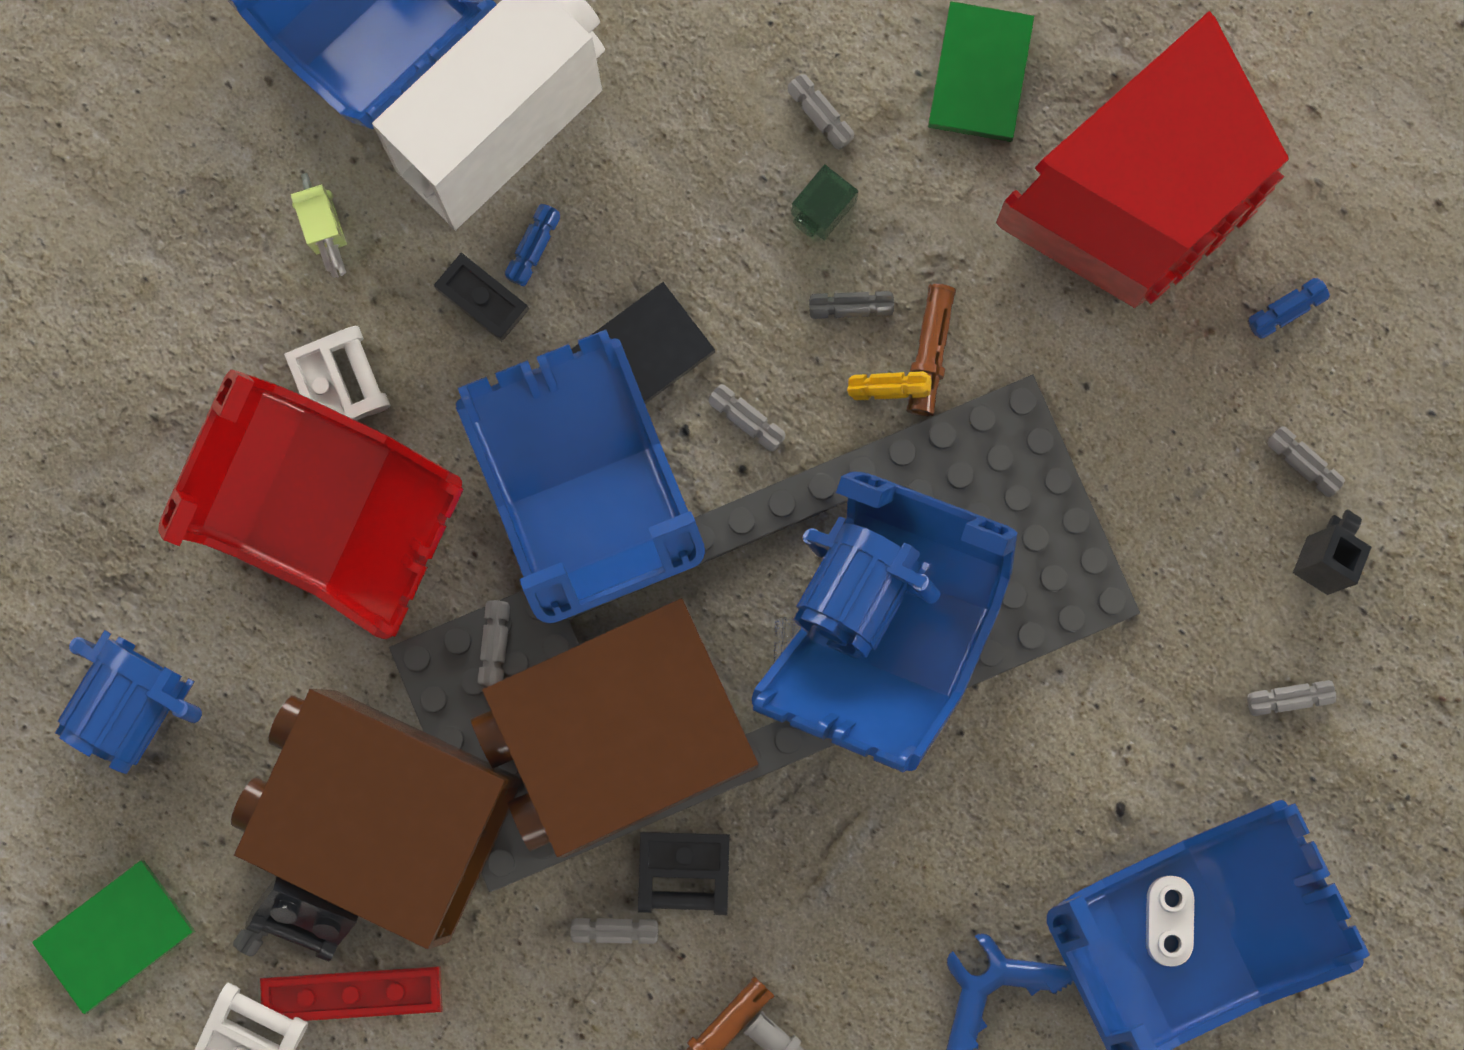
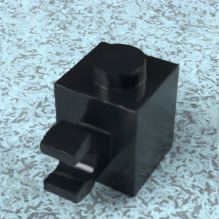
M1347 509L1344 511L1342 519L1333 515L1326 529L1307 536L1293 574L1326 595L1358 584L1372 548L1355 536L1361 525L1362 518Z

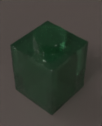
M824 164L793 201L791 215L795 217L793 223L809 237H813L816 234L825 241L857 202L858 190Z

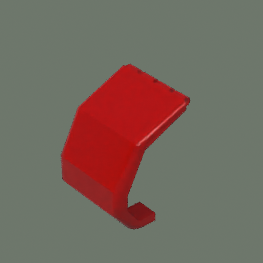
M231 369L221 383L159 522L158 532L164 541L179 547L182 540L206 545L236 557L315 595L373 636L389 639L392 636L396 637L409 609L407 604L409 600H413L428 568L426 563L428 559H432L447 527L445 525L447 517L451 518L464 489L462 488V480L459 476L394 438L287 388Z

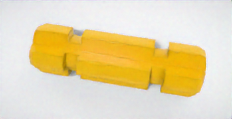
M924 371L910 372L907 376H905L904 372L871 374L869 378H867L866 374L852 375L848 379L847 391L848 395L854 400H869L871 396H874L875 400L907 398L909 394H912V398H920L930 395L932 380Z

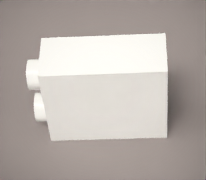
M502 0L372 123L395 171L455 231L602 91L597 58L605 51V48L592 31L600 24V20L586 0Z

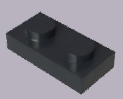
M462 252L434 284L437 291L501 342L529 310L527 304Z

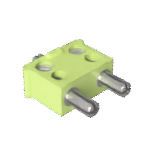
M304 173L301 175L304 190L291 194V199L306 243L316 255L321 253L325 269L330 271L332 277H339L337 269L340 275L343 276L346 270L338 247L345 246L347 243L332 200L333 194L330 190H326L322 184L313 187L308 174Z

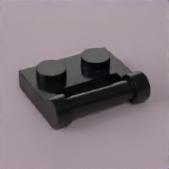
M640 832L638 913H652V909L713 910L714 915H727L730 834ZM653 877L715 879V892L653 891Z
M276 876L251 910L245 929L256 934L264 931L315 951L316 957L329 962L338 945L357 923L358 916Z

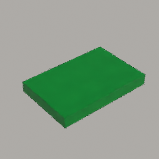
M950 1L928 128L1007 142L1013 141L1034 15Z
M140 860L32 943L81 1012L88 1014L196 931L146 862Z

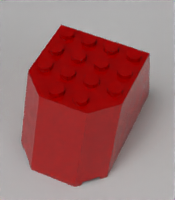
M1208 11L1045 156L1035 167L1040 176L1022 195L1015 190L1005 199L996 224L1005 232L1133 308L1138 307L1144 301H1147L1150 305L1153 304L1170 288L1169 285L1172 282L1175 286L1178 285L1195 269L1194 266L1202 259V255L1209 257L1227 240L1226 237L1234 230L1235 226L1240 229L1258 212L1257 209L1265 203L1266 198L1275 190V186L1284 178L1280 170L1289 160V157L1216 17Z

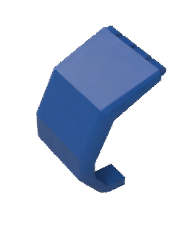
M227 0L264 43L343 118L351 123L374 129L372 123L497 5L493 0Z
M606 329L578 340L581 351L573 354L570 345L567 344L537 356L539 368L532 370L527 360L495 373L499 382L496 385L491 386L486 376L458 388L461 399L456 402V409L493 496L522 572L523 578L519 579L522 589L536 618L545 623L561 621L694 568L700 564L705 554L704 543L692 512H688L623 346L619 339H610Z
M850 472L841 476L836 491L837 494L848 497L845 523L867 528L902 547L903 543L914 547L920 552L917 559L920 566L923 562L930 564L925 575L937 587L940 597L935 603L929 604L923 599L906 594L875 651H870L866 659L861 655L859 659L853 658L826 645L829 639L816 631V625L812 626L809 634L801 628L755 687L751 701L753 711L782 723L788 721L791 727L820 739L830 738L832 739L831 742L837 746L864 757L871 755L874 757V761L904 773L907 770L913 771L918 767L965 693L999 614L1012 575L1018 533L1009 526L864 472Z
M1278 800L1185 839L1083 888L1048 911V928L1106 1050H1172L1258 1007L1353 973L1363 966V959L1370 956V953L1356 925L1348 927L1345 922L1346 919L1351 918V915L1336 884L1331 883L1327 885L1324 879L1331 874L1315 842L1306 843L1303 835L1310 832L1296 803L1288 805L1285 801ZM1163 876H1177L1184 879L1191 886L1194 893L1193 951L1186 962L1172 967L1155 962L1146 949L1147 892L1150 885L1156 879ZM1169 890L1165 894V902L1168 906L1174 907L1179 902V895L1175 890ZM1169 935L1165 938L1164 948L1168 952H1174L1178 948L1179 943L1175 936Z

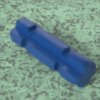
M540 204L533 216L534 224H529L514 253L516 259L510 261L505 271L506 278L517 285L525 286L533 273L531 267L537 265L551 237L550 230H555L560 220V212L549 205Z
M1313 278L1301 286L1302 291L1299 292L1298 289H1295L1267 306V312L1260 310L1250 316L1248 324L1253 334L1260 339H1264L1276 331L1275 326L1279 325L1282 328L1310 311V305L1313 304L1317 307L1328 300L1330 294L1325 283L1318 278Z

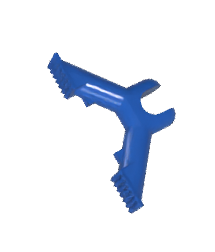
M975 935L976 940L988 958L987 969L982 974H970L953 951L947 958L948 969L962 989L946 1050L978 1049L979 1045L976 1040L978 1033L987 1027L982 1016L987 997L992 992L1005 985L1026 988L1031 996L1040 990H1046L1057 995V991L1062 992V987L1067 988V984L1071 985L1073 981L1067 966L1005 958L989 935Z

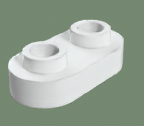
M1163 876L1156 879L1150 885L1147 892L1146 949L1150 957L1158 964L1170 967L1178 966L1186 962L1193 951L1194 893L1191 886L1184 879L1177 876ZM1169 890H1175L1179 895V902L1174 907L1168 906L1165 902V894ZM1169 935L1175 936L1179 943L1178 948L1171 953L1164 948V940Z

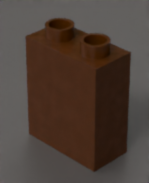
M682 598L482 689L491 710L471 719L476 737L491 767L494 769L514 760L528 793L508 802L510 812L526 847L531 852L551 843L557 858H565L753 771L759 766Z
M309 689L305 700L294 695L289 697L277 713L269 733V744L281 749L267 782L257 777L253 778L242 791L234 807L231 825L244 831L234 856L427 950L449 943L509 813L508 802L515 799L523 782L522 778L499 767L493 769L489 762L336 690Z

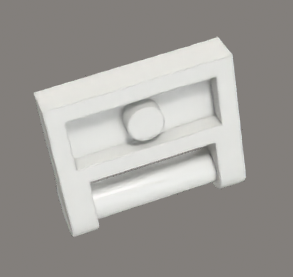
M359 326L345 328L284 354L299 393L354 420L380 413L391 406L386 393L380 392L361 345V341L364 338ZM341 348H344L364 396V400L354 404L332 353Z
M228 982L219 994L195 1047V1050H296L307 1029L308 1022L298 1017L292 1020L240 994L241 989ZM230 1010L284 1036L281 1044L278 1045L227 1019Z

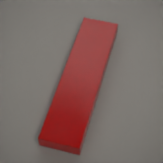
M441 966L260 978L261 1004L292 1020L295 1017L304 1021L443 1011Z

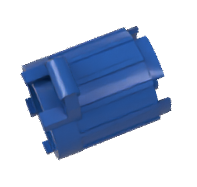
M839 516L829 535L819 532L814 528L806 530L803 535L804 542L815 555L824 558L796 606L798 612L794 617V621L808 634L812 626L816 625V631L829 639L826 645L853 658L859 659L861 655L866 659L870 651H875L906 594L932 604L939 599L940 592L928 576L925 575L930 564L923 562L920 566L917 561L920 552L906 543H903L902 547L867 528L845 523L846 518Z
M104 630L96 644L81 637H76L70 642V651L93 662L58 719L60 725L55 731L56 734L60 735L59 738L73 748L89 757L91 754H94L104 760H109L111 762L109 768L127 774L132 765L138 764L170 710L174 716L190 723H196L201 719V709L184 701L195 683L192 679L188 678L186 682L183 681L181 675L166 667L163 668L135 652L133 649L136 645L120 636L116 641L109 639L112 633Z

